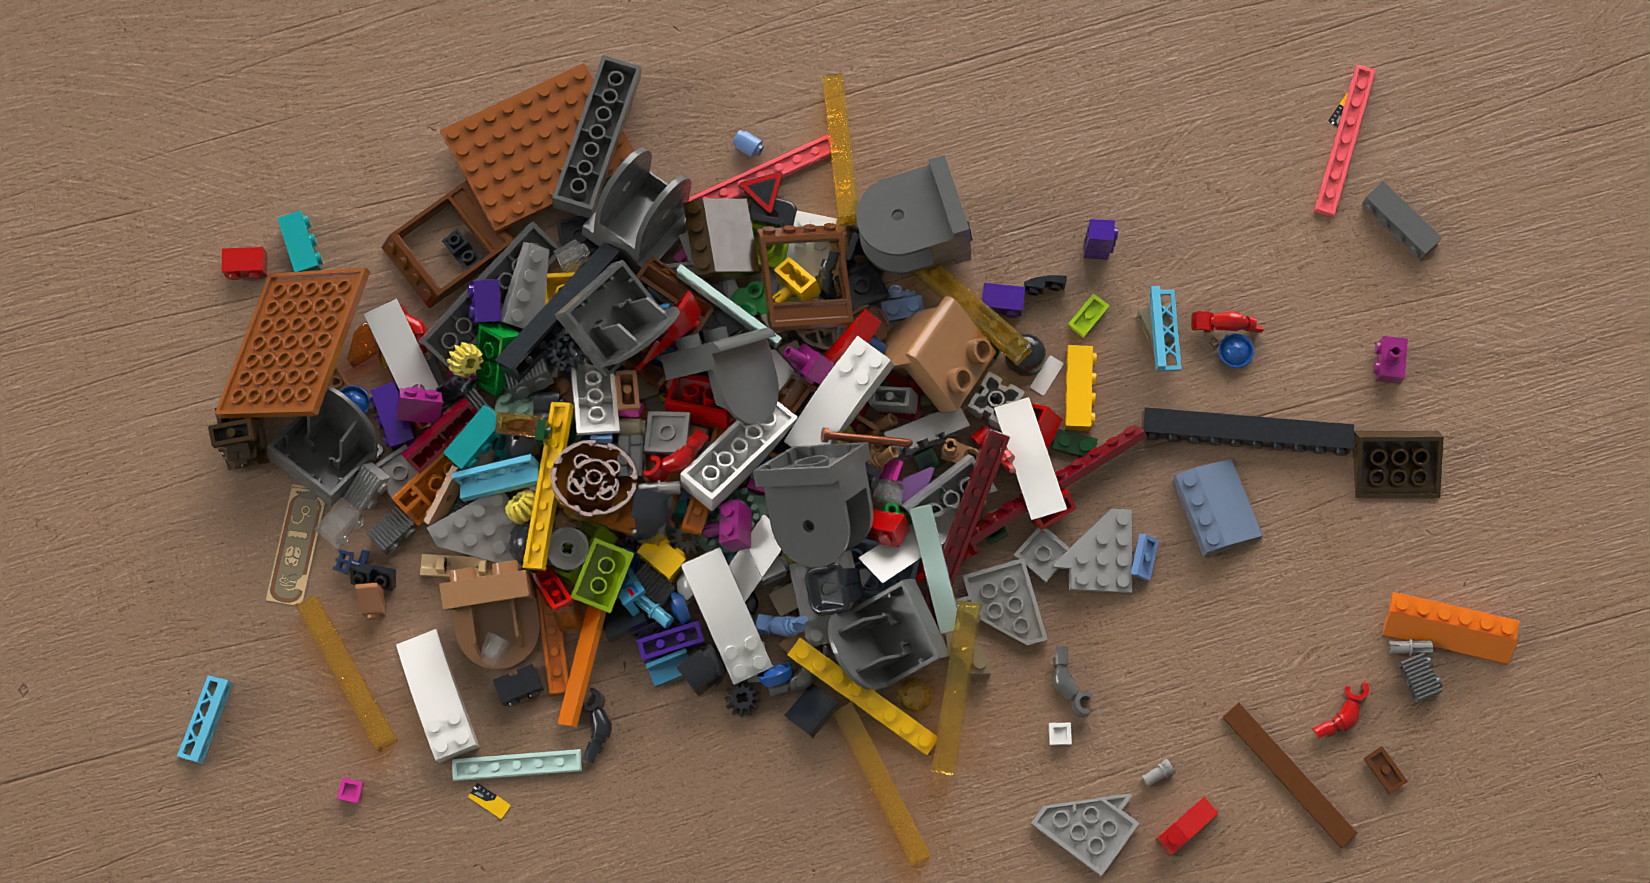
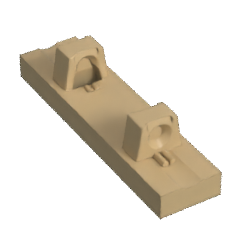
M422 554L420 575L450 578L449 571L475 567L476 578L493 575L492 564L497 562L478 557ZM445 561H447L446 571H445V568H444V562H445Z

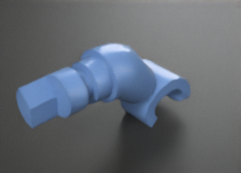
M758 614L754 617L753 622L759 635L770 636L772 632L773 634L791 637L803 632L806 628V621L809 619L805 616L774 617Z

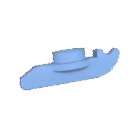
M892 285L888 290L890 296L887 298L901 299L911 297L916 292L909 291V289L902 291L901 286Z

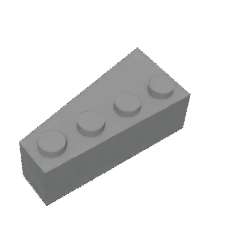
M523 242L501 310V322L524 329L545 306L549 249Z
M960 407L957 411L930 413L921 419L885 432L884 436L906 438L913 441L911 447L893 446L898 451V457L893 460L904 461L927 447H935L945 442L948 438H954L969 431L970 425Z
M966 455L901 506L911 519L910 509L931 504L934 518L951 509L958 508L976 460L973 456ZM993 483L989 493L997 491Z

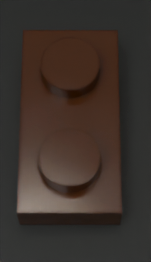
M1383 746L1363 758L1388 794H1391L1408 782Z

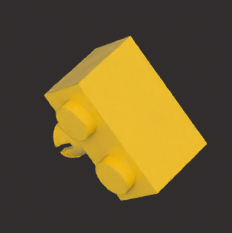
M790 257L786 258L774 269L777 280L783 288L772 296L773 303H785L791 296H795L800 302L812 301L821 293L816 279Z

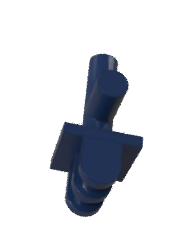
M339 549L338 553L340 554L335 559L337 563L336 566H333L332 570L348 575L352 565H368L367 561L370 552L362 550L359 561L353 560L354 552ZM346 555L349 556L348 561L344 560ZM343 564L347 565L346 569L342 568Z

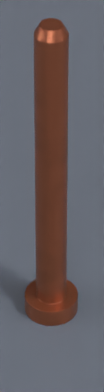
M825 427L822 428L820 436L821 442L825 443L829 440L901 447H911L913 445L911 439L833 432Z

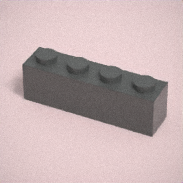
M1384 181L1369 193L1362 203L1364 209L1369 214H1373L1379 220L1382 227L1388 228L1393 233L1394 238L1408 247L1410 254L1418 257L1420 260L1438 245L1442 239Z

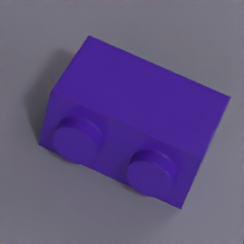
M499 279L472 280L471 285H468V296L472 297V306H469L470 318H473V322L501 321Z
M984 283L981 312H985L988 316L1003 314L1008 318L1022 316L1025 287Z

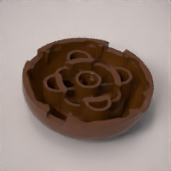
M596 440L577 442L564 449L555 459L551 471V487L558 502L570 513L585 519H603L617 514L629 504L637 485V473L630 457L619 447L608 443V445L596 443ZM619 453L627 462L629 470L630 468L633 470L630 478L618 480L620 464L617 462V456ZM577 478L581 479L583 483L579 484ZM606 484L611 485V486H608L606 489H604V486H605ZM592 494L594 497L590 498L587 495Z

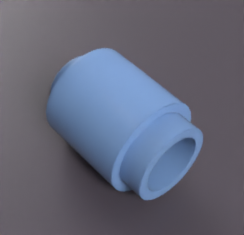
M740 130L733 140L736 149L751 158L758 157L764 149L763 141L747 131Z

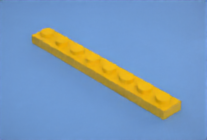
M551 402L548 422L553 428V435L548 440V446L544 445L523 562V568L546 570L557 506V499L551 487V471L557 456L567 448L574 405L571 403Z
M799 638L787 654L788 657L923 754L928 755L939 739L938 736L874 690L870 691L858 686L848 677L842 667L803 639Z

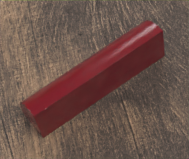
M462 397L406 448L401 455L420 474L447 449L478 412Z

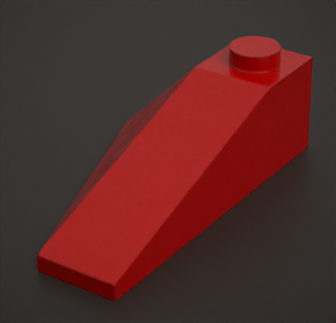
M690 291L673 305V307H677L680 311L677 319L666 331L650 343L637 364L636 370L639 371L675 343V339H679L688 331L696 329L700 323L698 317L701 314V310Z

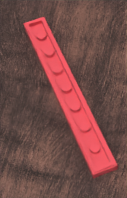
M1360 65L1355 66L1314 209L1315 213L1332 218L1335 216L1376 70Z
M827 134L689 197V202L699 199H739L748 195L740 188V182L776 172H782L783 179L837 154L838 150L830 134Z

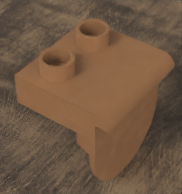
M945 296L938 307L919 311L902 320L888 332L883 341L887 346V350L883 355L892 361L893 369L903 376L911 375L940 413L957 411L996 354L995 349L961 305L949 296Z
M517 560L492 564L493 575L476 578L475 567L449 571L450 582L439 584L443 610L452 611L455 634L463 653L477 665L489 669L510 668L525 660L535 648L540 634V618L535 582L532 578L534 574L527 570L519 571Z

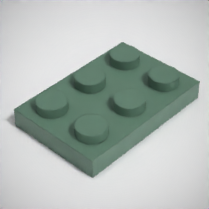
M506 383L498 396L494 411L509 423L506 427L533 424L534 394L542 393L543 389L531 393L525 398L516 400Z

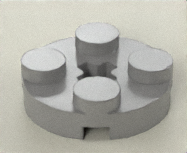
M564 527L552 533L548 558L554 566L563 570L578 568L585 562L589 546L587 538L581 531L571 527ZM564 543H566L567 545L572 544L574 546L571 549V554H564L562 552V550L564 549L562 545Z

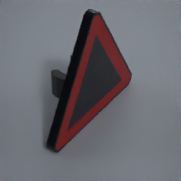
M776 172L740 182L739 186L768 214H771L783 174L782 172Z

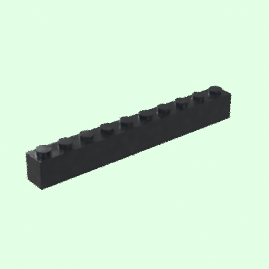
M1145 407L1142 412L1141 429L1145 431L1147 440L1166 438L1169 442L1188 440V443L1199 444L1202 441L1209 442V445L1214 446L1226 443L1230 444L1231 447L1251 445L1253 449L1272 447L1271 449L1276 451H1282L1284 448L1292 449L1293 452L1312 450L1315 454L1334 452L1337 456H1346L1354 448V424Z

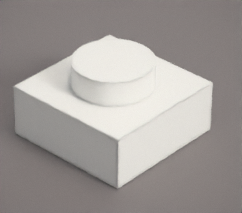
M1071 723L1048 724L1050 746L1072 744Z

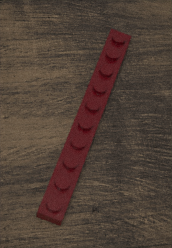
M1136 425L1129 426L1121 434L1109 438L1103 445L1091 449L1087 455L1075 459L1064 469L1057 470L1055 475L1060 490L1062 491L1146 439L1145 431ZM1020 493L1019 497L1004 503L996 511L986 514L983 519L978 521L969 544L973 546L1028 512L1023 493Z
M988 429L942 548L951 587L1010 439L1009 435L992 429ZM928 586L923 598L937 625L938 622Z

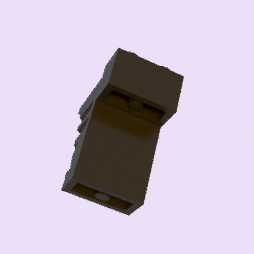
M216 416L218 424L208 426L211 446L218 448V451L221 452L222 457L225 458L228 470L270 463V460L267 458V440L263 424L265 423L264 417L219 419Z

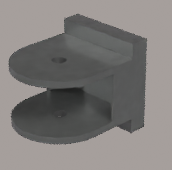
M646 148L635 150L621 163L606 184L599 198L596 212L582 227V235L599 247L604 242L620 250L628 263V267L636 273H639L643 265L652 256L663 263L681 243L679 235L688 232L683 203L689 202L692 185L691 180L684 175L677 177L668 184L650 172L652 154Z
M945 155L929 159V165L882 179L870 186L861 197L856 212L861 247L867 259L880 270L892 274H909L952 260L955 261V264L971 260L970 229Z
M868 442L793 446L753 470L756 487H764L773 536L781 550L793 561L808 567L827 566L836 561L845 550L861 543L869 534L873 524V505L865 462L871 459Z

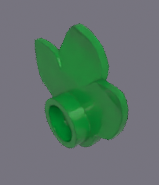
M754 281L748 284L746 288L737 289L730 298L733 303L741 306L740 308L753 317L756 316L757 312L762 315L766 314L764 288L761 282ZM759 289V294L753 295V291Z

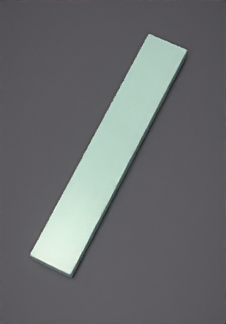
M682 264L677 268L676 276L750 331L768 328ZM775 333L776 336L767 339L769 345L777 349L782 338Z
M929 504L912 508L910 513L940 633L959 630L962 627L932 506Z
M581 749L452 759L453 781L582 772Z

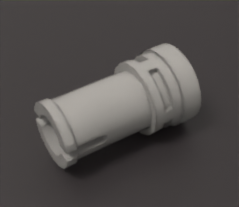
M1165 759L1158 764V767L1143 774L1142 778L1146 785L1151 787V785L1161 779L1168 778L1176 773L1168 759Z

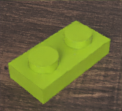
M1093 293L1068 323V327L1082 338H1085L1109 309L1110 305Z

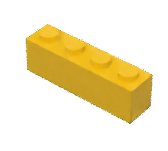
M1068 345L1066 350L1064 427L1066 431L1089 432L1091 425H1095V413H1092V405H1095L1096 393H1092V385H1096V373H1092L1093 365H1096L1097 354L1093 353V346Z

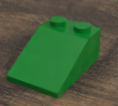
M500 321L479 324L476 348L481 351V357L484 362L479 364L481 369L476 370L477 379H474L472 382L494 396L500 395L507 382L505 374L495 359L516 338L519 332Z

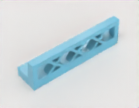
M1151 286L1149 299L1156 372L1181 371L1175 290H1160V286ZM1170 295L1171 303L1165 308L1161 305V296ZM1165 313L1172 318V324L1168 328L1163 325L1162 316ZM1166 333L1174 338V343L1170 348L1165 345L1164 336ZM1168 353L1176 359V365L1167 366L1166 355Z
M529 454L453 472V479L460 485V499L465 502L537 485L541 464Z
M210 675L207 676L178 752V757L203 764L233 686L232 682ZM212 681L218 683L213 696H211L209 691ZM211 702L206 716H204L201 711L202 706ZM203 721L200 732L196 737L194 727ZM195 742L191 755L184 754L187 746Z

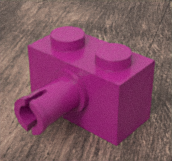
M1382 336L1379 342H1376L1374 352L1378 356L1377 362H1374L1373 374H1376V381L1401 384L1405 379L1408 338Z
M804 343L801 344L798 350L788 346L783 353V357L791 361L789 364L796 368L794 372L812 385L814 382L821 385L835 366L832 361Z
M415 384L413 387L400 388L396 408L397 420L434 424L440 418L443 403L442 392L435 390L425 391V387L420 384V388H418V384Z
M740 500L720 504V521L704 525L703 528L707 529L703 530L705 537L711 538L719 535V543L731 552L751 548V509Z

